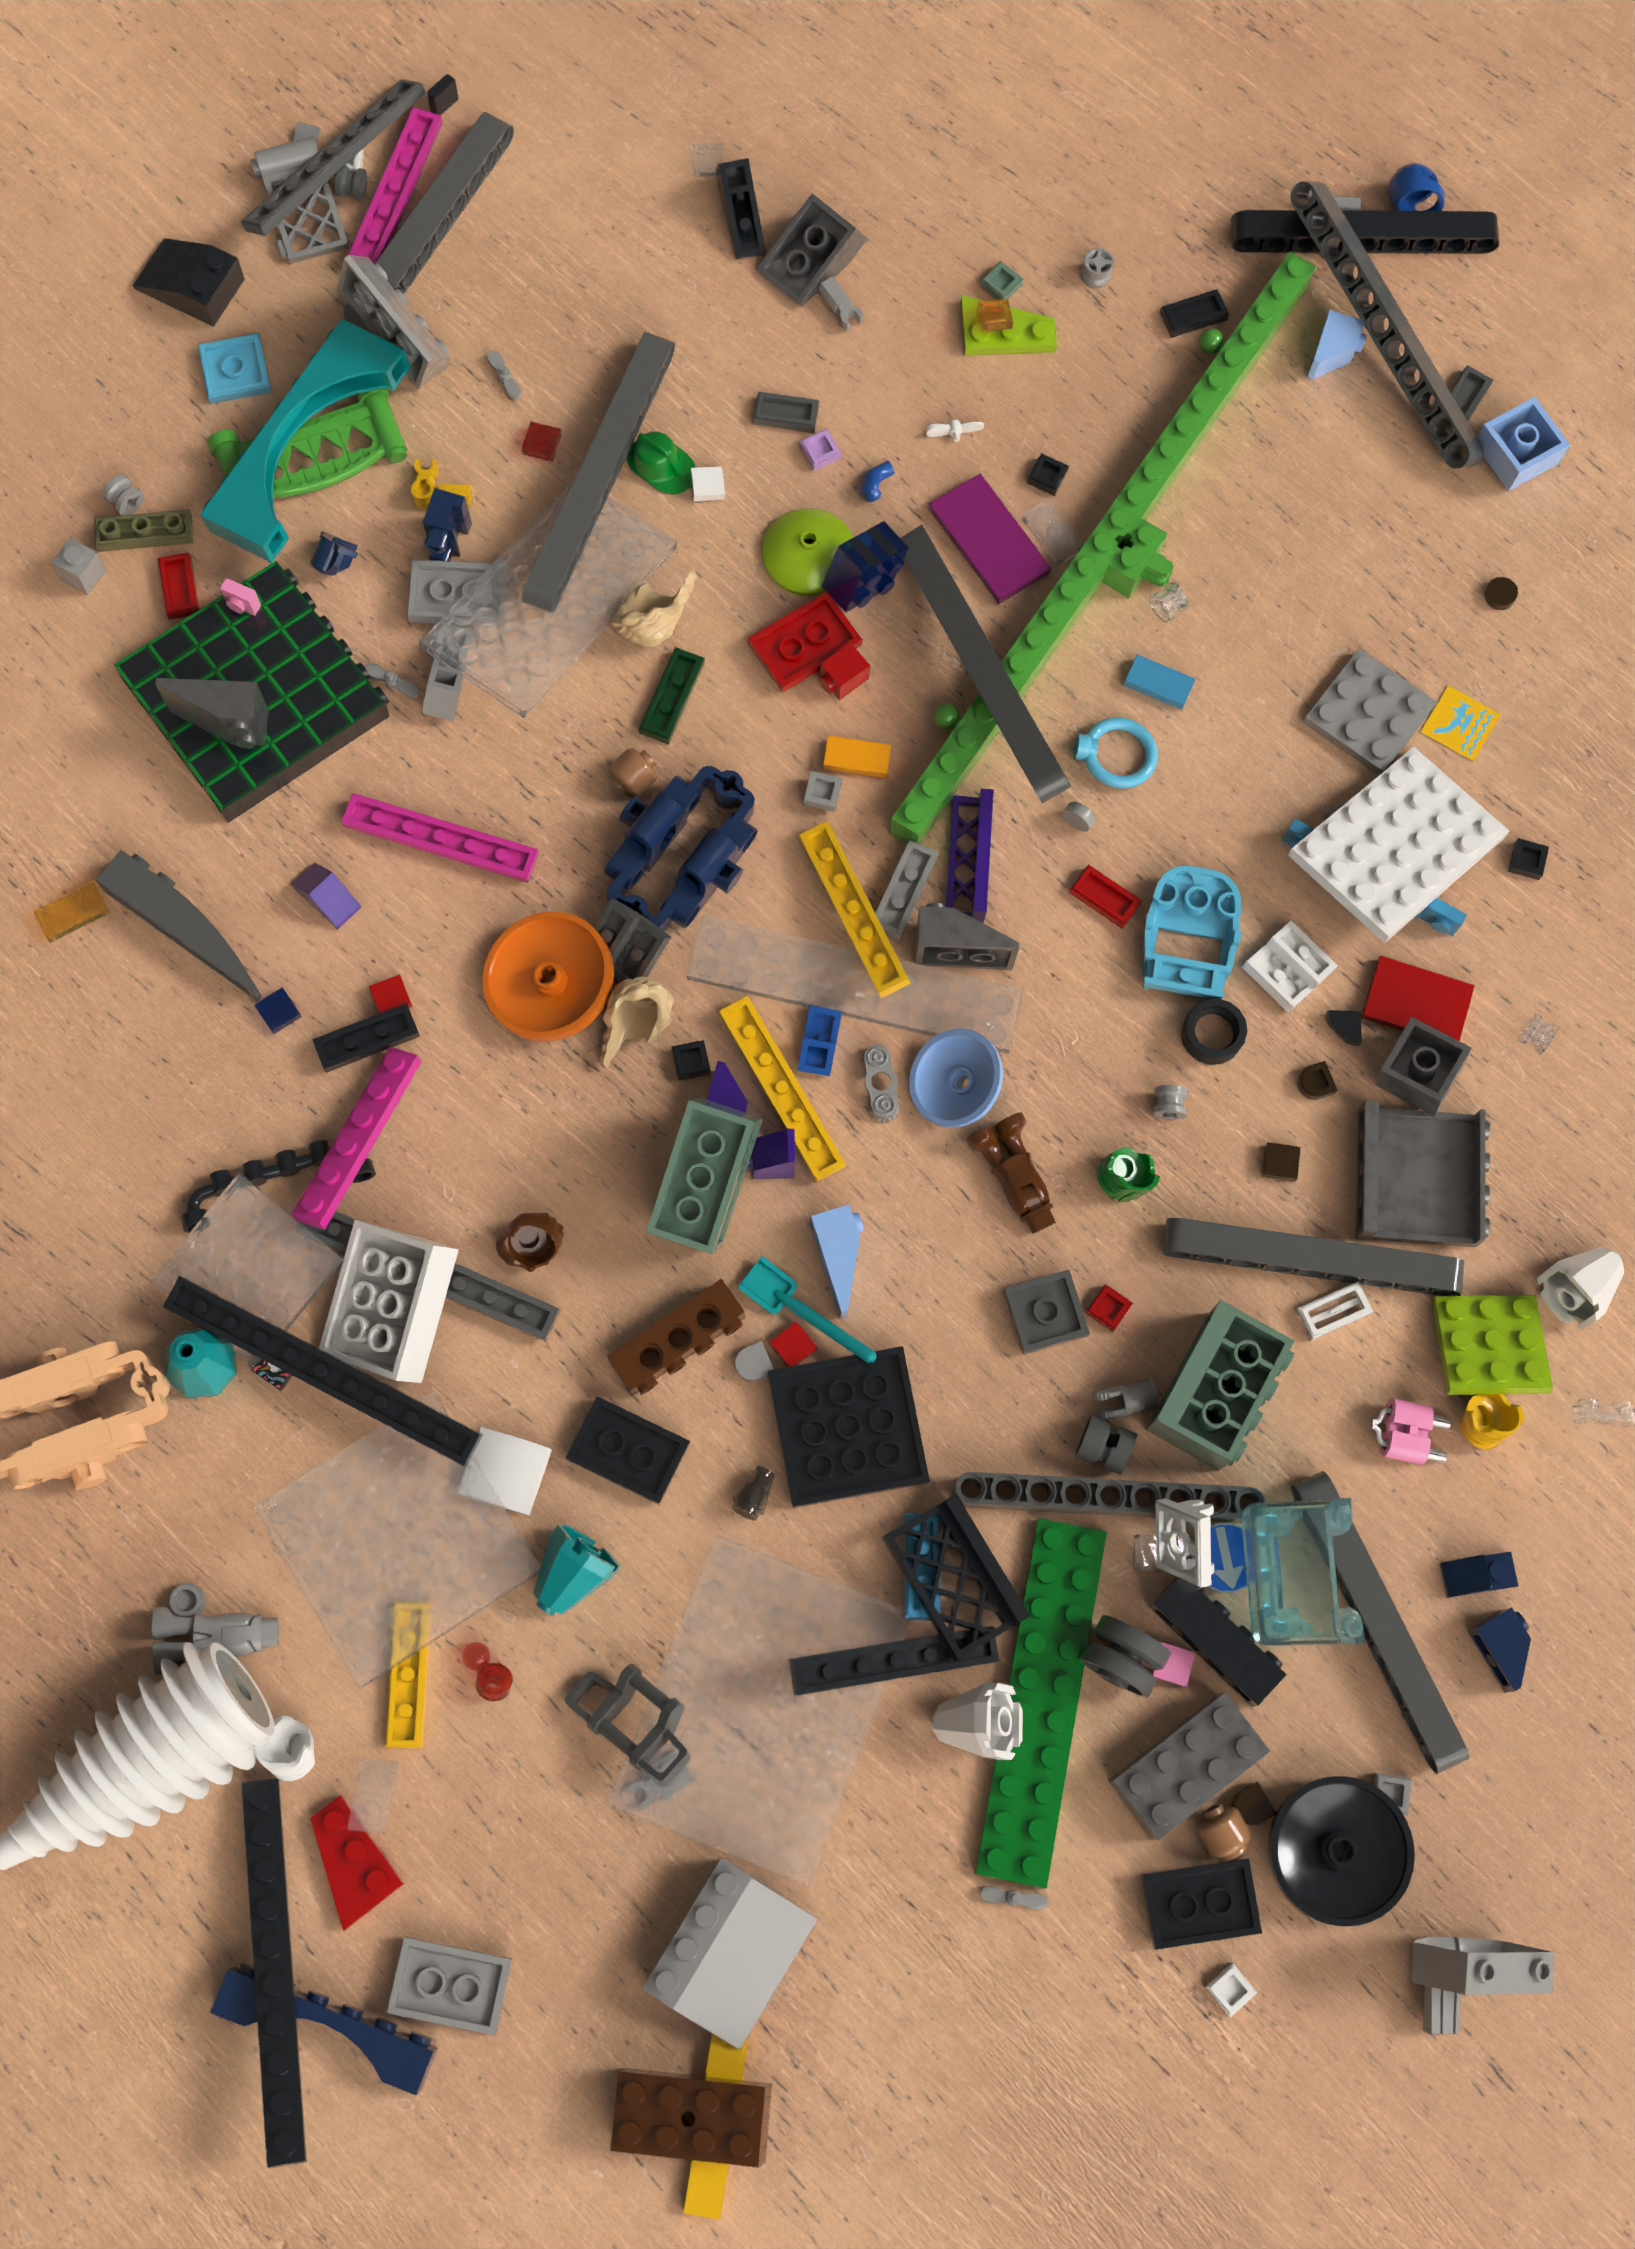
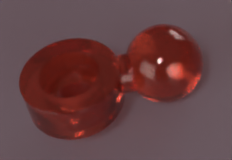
M481 1642L468 1644L463 1650L462 1660L468 1669L478 1671L475 1683L477 1693L488 1701H500L507 1697L513 1681L511 1671L500 1663H489L491 1655L485 1644ZM493 1683L496 1684L498 1687H491L488 1684Z

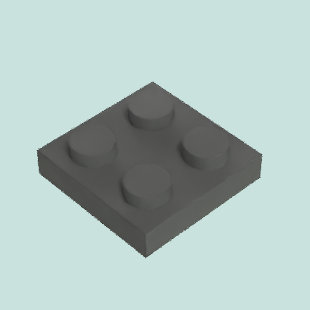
M1070 1270L1004 1288V1295L1023 1355L1090 1335Z

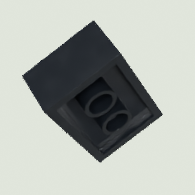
M164 238L133 284V288L214 327L245 278L238 257L212 245Z

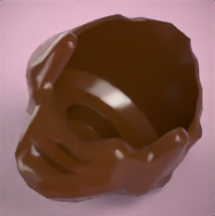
M548 1213L519 1214L509 1223L505 1234L496 1239L497 1253L508 1265L523 1267L528 1272H533L538 1267L548 1265L555 1258L562 1244L564 1235L562 1230L564 1227L556 1221V1218L551 1217Z

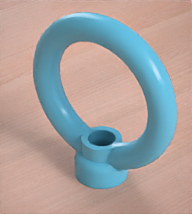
M1112 717L1095 724L1086 735L1077 734L1073 757L1076 760H1084L1089 772L1101 783L1113 788L1127 789L1142 784L1153 774L1157 765L1158 750L1154 738L1141 724L1128 718ZM1112 730H1122L1131 733L1141 742L1145 751V761L1136 773L1126 776L1115 775L1100 765L1096 755L1098 739L1104 733Z

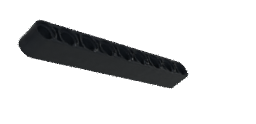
M1242 210L1236 212L1231 217L1232 247L1237 252L1289 253L1291 251L1292 253H1321L1296 210ZM1342 210L1367 253L1485 254L1493 252L1500 244L1497 215L1489 211ZM1327 216L1323 220L1324 228L1327 225ZM1340 241L1338 245L1339 253H1341L1343 249L1342 241Z

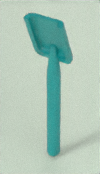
M761 1256L738 1286L739 1290L769 1313L777 1314L785 1305L794 1314L865 1362L872 1363L875 1361L876 1353L874 1350L804 1303L792 1298V1294L797 1289V1283L765 1257Z

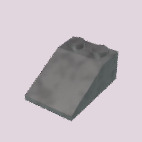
M811 193L756 270L802 307L818 293V286L821 282L830 277L837 276L849 265L867 238Z
M156 678L155 684L171 713L240 748L251 749L255 746H265L268 708L257 682Z
M940 903L920 906L915 933L914 966L1013 970L1019 951V942L955 908H948Z

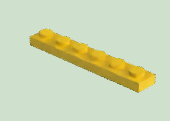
M828 820L799 834L880 997L883 998L911 984Z
M746 996L719 1010V1016L785 1130L794 1129L795 1147L815 1182L818 1183L846 1167L845 1161L750 998Z

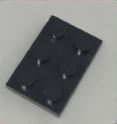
M596 1396L565 1459L660 1505L690 1445V1441Z
M1247 1858L1141 1874L1152 1944L1155 1950L1262 1934L1251 1866Z

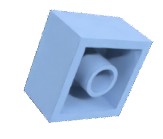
M1535 397L1485 423L1477 436L1483 447L1484 459L1508 492L1558 465L1570 446L1569 442Z

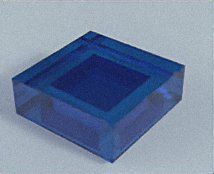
M283 987L254 1005L273 1035L302 1017Z

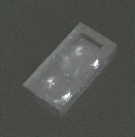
M1048 498L1022 515V522L1059 566L1077 555L1085 544Z

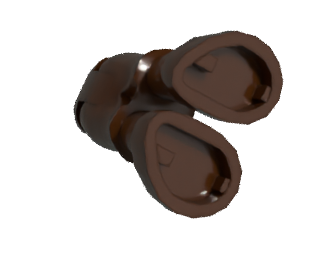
M1019 1112L997 1123L994 1129L992 1126L975 1132L967 1137L966 1141L972 1150L982 1153L993 1169L991 1172L999 1180L1010 1206L1021 1217V1222H1027L1032 1234L1055 1224L1056 1221L1050 1211L1053 1205L1050 1203L1047 1187L1032 1163L1031 1153L1027 1152L1023 1145L1021 1132L1026 1125V1119L1023 1113ZM996 1133L1011 1156L1006 1160L999 1148Z

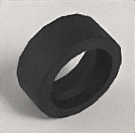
M1216 998L1206 999L1192 1008L1184 1020L1181 1035L1184 1047L1193 1058L1205 1064L1216 1065L1223 1064L1235 1057L1245 1043L1248 1030L1246 1019L1240 1009L1229 1001ZM1207 1014H1216L1229 1021L1234 1033L1231 1043L1220 1050L1207 1048L1200 1043L1195 1034V1027L1201 1017Z

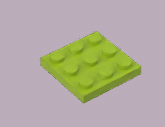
M1536 1295L1434 1297L1432 1305L1447 1395L1541 1394L1551 1392L1553 1384Z

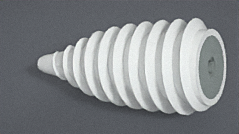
M185 1642L183 1651L186 1662L178 1666L173 1661L163 1658L161 1660L163 1679L157 1683L146 1675H140L138 1683L141 1696L135 1700L128 1694L119 1692L116 1696L119 1713L115 1717L105 1711L97 1710L95 1722L98 1732L91 1736L80 1729L75 1731L74 1739L78 1751L73 1757L63 1751H56L57 1773L52 1779L43 1775L38 1776L39 1793L31 1802L23 1801L24 1810L10 1825L7 1824V1828L0 1834V1869H9L33 1857H44L48 1851L56 1848L65 1852H72L77 1848L78 1840L90 1846L99 1847L106 1842L108 1833L121 1838L129 1837L135 1829V1822L144 1826H154L160 1819L161 1809L169 1813H179L185 1806L186 1796L197 1800L205 1798L209 1792L210 1781L220 1785L228 1784L232 1780L233 1766L242 1770L253 1768L256 1761L254 1747H263L268 1744L269 1737L275 1732V1724L264 1696L240 1661L219 1643L214 1642L205 1649L200 1650L192 1643Z

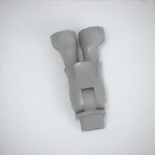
M159 1606L154 1607L152 1636L154 1639L192 1634V1641H189V1643H192L200 1650L216 1642L227 1648L235 1657L245 1656L256 1651L263 1652V1647L279 1646L278 1617L262 1618L261 1614L252 1615L247 1613H229L216 1616L196 1614L195 1617L174 1616L168 1607ZM165 1641L153 1643L152 1655L156 1675H163L161 1670V1660L163 1658H167L174 1663L185 1660L183 1651L185 1642Z

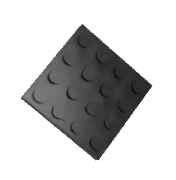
M903 1346L875 1351L876 1359L872 1363H867L858 1356L851 1355L768 1371L793 1508L928 1484L930 1482Z

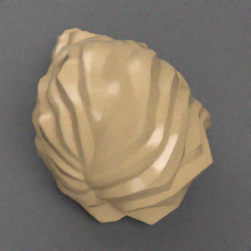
M690 569L676 596L670 597L651 591L649 583L640 585L628 593L611 620V624L616 632L619 633L621 638L627 639L629 643L651 648L656 647L673 634L685 603L689 599V594L694 588V581L697 578L696 571Z
M636 977L634 979H626L612 988V994L607 1000V1008L603 1017L604 1023L607 1026L603 1034L604 1042L601 1046L602 1054L599 1058V1063L603 1068L608 1069L610 1067V1061L623 1045V1041L646 1038V1043L650 1044L670 1025V1012L675 999L660 981L651 977Z

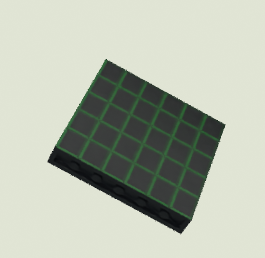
M277 561L240 583L255 590L261 607L255 616L245 611L242 614L233 611L226 605L222 595L114 664L123 682L228 823L390 717L386 707L389 700L379 686L373 688L368 681L371 677L361 662L358 664L353 662L350 658L353 655L346 642L343 639L337 641L332 634L335 630L325 615L321 617L317 615L314 611L317 607L306 591L301 594L296 587L299 583L289 568L283 570ZM156 678L257 682L268 708L265 746H255L251 749L240 748L171 713L155 684Z

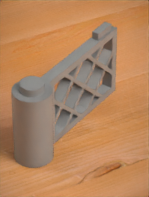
M311 136L254 152L256 158L250 161L255 177H262L269 196L273 193L272 187L281 185L318 153L314 137ZM328 181L310 196L311 199L305 209L298 206L294 210L301 214L295 226L284 221L278 224L282 239L276 241L282 260L289 258L290 264L349 248ZM317 200L330 207L324 218L311 212ZM307 218L320 224L314 236L301 230ZM327 227L337 232L340 240L327 243L321 240L320 237ZM286 230L291 232L289 236L287 235ZM297 235L310 241L306 249L293 252L291 244Z

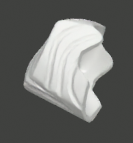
M284 1715L274 1720L275 1732L269 1737L268 1744L263 1747L255 1746L254 1754L267 1770L279 1780L287 1782L295 1781L306 1775L313 1768L315 1758L311 1731L299 1721Z

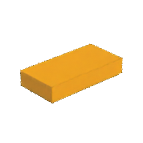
M828 735L823 769L887 779L892 745Z

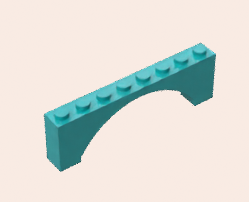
M341 319L337 326L328 333L327 339L319 351L312 355L309 365L301 376L294 380L292 388L283 401L276 405L270 419L258 430L256 438L249 448L242 452L236 466L230 474L224 477L215 495L205 503L200 516L209 531L272 563L289 540L284 527L276 518L273 501V484L277 464L289 440L313 415L341 399L371 390L388 388L394 391L411 368L404 349Z

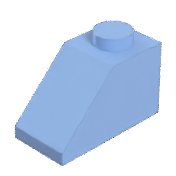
M1333 310L1329 311L1307 378L1315 379L1351 362L1355 351L1361 353L1367 334L1362 333L1364 324L1361 319Z

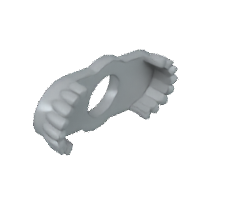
M873 1045L863 1053L862 1057L866 1070L864 1085L870 1096V1114L872 1118L876 1119L877 1122L889 1123L895 1119L899 1111L896 1093L898 1079L893 1071L891 1054L888 1049L882 1045ZM884 1073L890 1078L891 1084L886 1090H877L872 1086L871 1079L875 1074Z

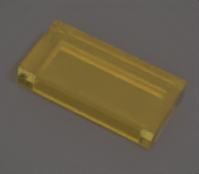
M92 882L34 911V914L51 943L110 914V911L96 884Z

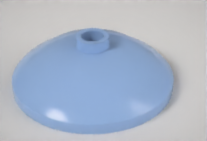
M959 1028L939 1033L921 1048L912 1064L909 1078L912 1101L923 1117L939 1126L958 1128L974 1123L990 1110L1000 1093L1003 1081L1002 1061L995 1046L978 1032ZM969 1079L968 1085L963 1088V1082Z

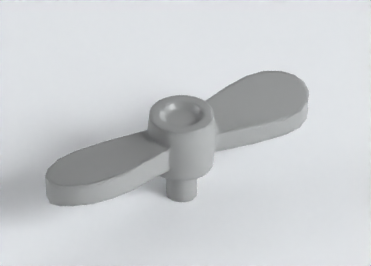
M490 351L488 353V361L498 373V379L504 384L508 397L512 400H518L521 396L519 385L512 379L511 372L504 365L502 356L496 351Z
M365 665L371 678L385 682L390 689L396 688L409 698H415L419 695V688L415 683L400 679L396 673L387 672L379 665Z
M986 1886L980 1890L981 1898L989 1903L1007 1902L1011 1906L1021 1904L1034 1910L1045 1909L1048 1905L1047 1898L1038 1893L1020 1894L1017 1890L1007 1892L993 1886Z

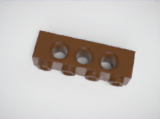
M720 1279L607 1356L609 1363L632 1396L637 1392L643 1395L652 1390L658 1384L656 1379L666 1372L669 1375H673L687 1364L685 1362L686 1358L695 1352L700 1356L715 1345L713 1340L723 1333L729 1336L743 1326L741 1321L745 1319V1311L724 1281ZM710 1313L716 1317L717 1322L710 1328H703L698 1324L697 1320L702 1314ZM677 1332L684 1333L689 1338L687 1344L680 1348L673 1347L669 1343L670 1337ZM647 1352H655L660 1356V1361L654 1367H646L641 1363L642 1356Z

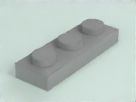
M909 840L875 913L886 935L899 941L939 856V852Z

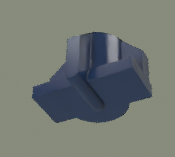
M321 531L320 540L310 563L314 569L326 575L334 576L338 572L349 568L352 559H356L358 554L356 552L357 545Z

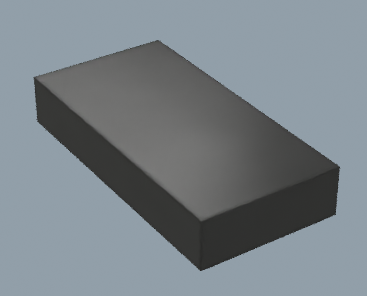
M1468 365L1450 391L1467 421H1469L1493 382L1492 378Z
M758 392L754 425L815 433L819 400Z

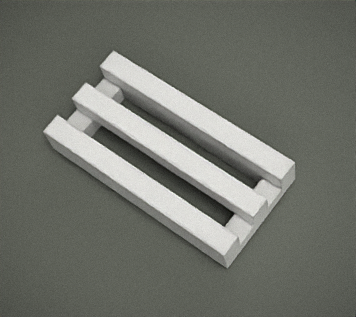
M1356 1282L1296 1309L1298 1316H1301L1304 1328H1307L1310 1341L1372 1314L1373 1310L1359 1282ZM1355 1292L1357 1298L1310 1317L1308 1312ZM1361 1304L1362 1310L1316 1329L1314 1324Z

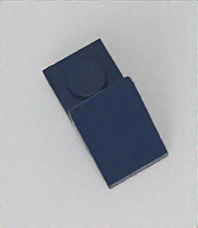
M1511 1552L1492 1555L1483 1554L1440 1563L1447 1598L1519 1586Z

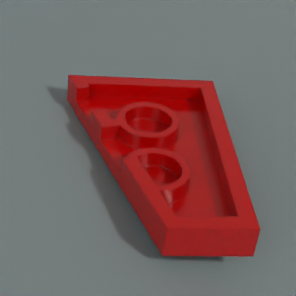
M340 1795L310 1819L342 1929L346 1931L405 1883L344 1797Z

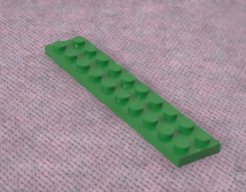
M1041 1518L1037 1519L1022 1602L1030 1616L1018 1625L1008 1685L1013 1686L1016 1695H1010L1012 1701L1019 1702L1023 1710L1022 1742L1019 1747H1012L1010 1752L1015 1753L1012 1760L995 1759L975 1874L1047 1889L1084 1665L1078 1659L1089 1642L1107 1532Z

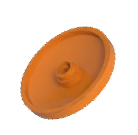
M550 911L533 914L517 921L506 929L489 951L482 978L485 1000L495 1018L513 1034L539 1042L561 1040L586 1028L605 1007L613 987V959L604 939L585 920L564 912Z

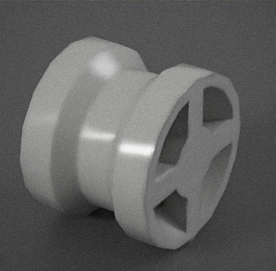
M1094 248L1088 251L1085 255L1081 272L1082 280L1087 286L1095 289L1102 288L1110 282L1114 266L1112 254L1102 248Z
M126 475L114 477L103 490L104 499L111 504L114 503L116 510L121 515L134 513L144 501V493L139 488L133 487L131 480Z
M1177 1085L1155 1087L1154 1096L1157 1098V1105L1153 1108V1115L1166 1120L1186 1118L1187 1109L1184 1107V1100L1188 1097V1090Z

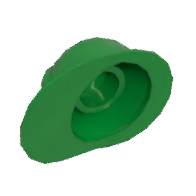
M640 433L627 455L630 469L655 489L665 494L675 495L683 493L692 487L690 472L691 468L696 467L691 457L676 446L672 439L664 433Z

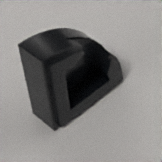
M1328 1010L1326 1019L1330 1029H1333L1345 1043L1360 1046L1362 1043L1361 1011Z

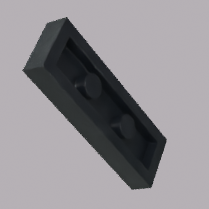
M406 1003L315 1038L313 1043L324 1071L327 1073L387 1050L389 1047L418 1038L420 1035Z

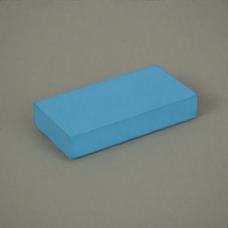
M1137 654L1126 677L1124 686L1182 710L1195 682V678Z

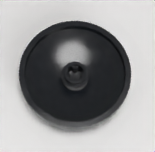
M1345 1776L1324 1777L1310 1781L1297 1788L1284 1800L1277 1810L1268 1838L1269 1863L1279 1889L1287 1900L1300 1912L1325 1924L1345 1927L1358 1926L1384 1916L1403 1897L1414 1869L1415 1849L1413 1837L1402 1811L1382 1790L1357 1778Z

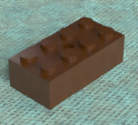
M631 2068L618 2071L610 2151L758 2168L766 2161L772 2083ZM686 2111L692 2112L695 2116V2122L692 2126L685 2119Z

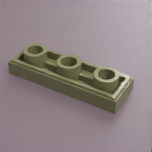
M190 510L94 518L95 547L98 552L193 543L192 514Z

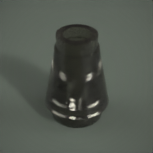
M756 1466L754 1472H752L732 1498L734 1501L732 1510L746 1519L756 1521L759 1515L764 1514L775 1474L764 1467Z

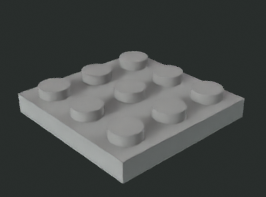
M1359 648L1307 714L1303 723L1380 775L1391 765L1434 709L1437 702Z

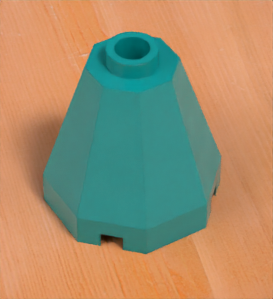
M202 1327L183 1329L164 1350V1373L169 1379L170 1384L188 1399L218 1396L237 1375V1365L235 1364L236 1346Z
M563 1524V1526L557 1525L549 1537L533 1592L538 1599L536 1605L552 1616L556 1612L565 1614L612 1579L621 1567L620 1564L606 1549L602 1548L599 1551L594 1546L595 1541L589 1536L567 1524Z

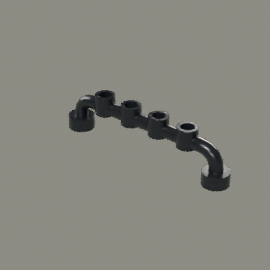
M318 1140L308 1145L310 1153L298 1157L294 1150L281 1151L275 1155L277 1163L265 1167L261 1160L248 1161L242 1165L244 1173L232 1177L229 1170H218L209 1175L211 1183L195 1189L186 1203L187 1212L180 1217L184 1232L195 1233L210 1227L211 1222L208 1211L200 1209L201 1203L209 1197L227 1196L233 1193L235 1189L245 1186H260L266 1183L268 1179L278 1176L289 1177L296 1175L301 1169L311 1166L319 1167L330 1149L328 1141ZM365 1159L353 1183L367 1181L376 1175L371 1159Z

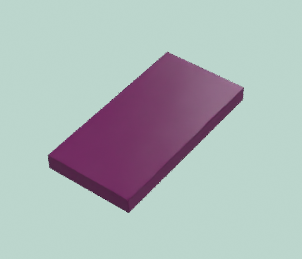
M981 473L929 503L928 509L998 604L1051 573L1052 568Z

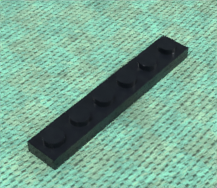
M986 1626L994 1630V1626ZM972 1630L953 1632V1638L960 1650L969 1645ZM978 1632L977 1639L981 1638L986 1634ZM937 1634L790 1658L789 1665L794 1695H803L999 1662V1655L995 1637L959 1660L954 1661L940 1635Z

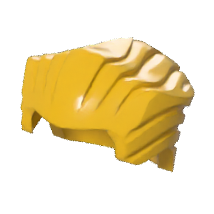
M1503 1394L1475 1395L1469 1399L1465 1406L1460 1423V1431L1474 1446L1484 1450H1491L1513 1434L1524 1422L1523 1419L1525 1417L1521 1406L1511 1405L1510 1401Z

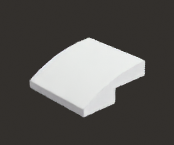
M1292 921L1278 931L1264 947L1242 966L1288 1013L1338 967Z
M481 1427L479 1433L483 1434L468 1463L458 1494L529 1516L552 1449Z

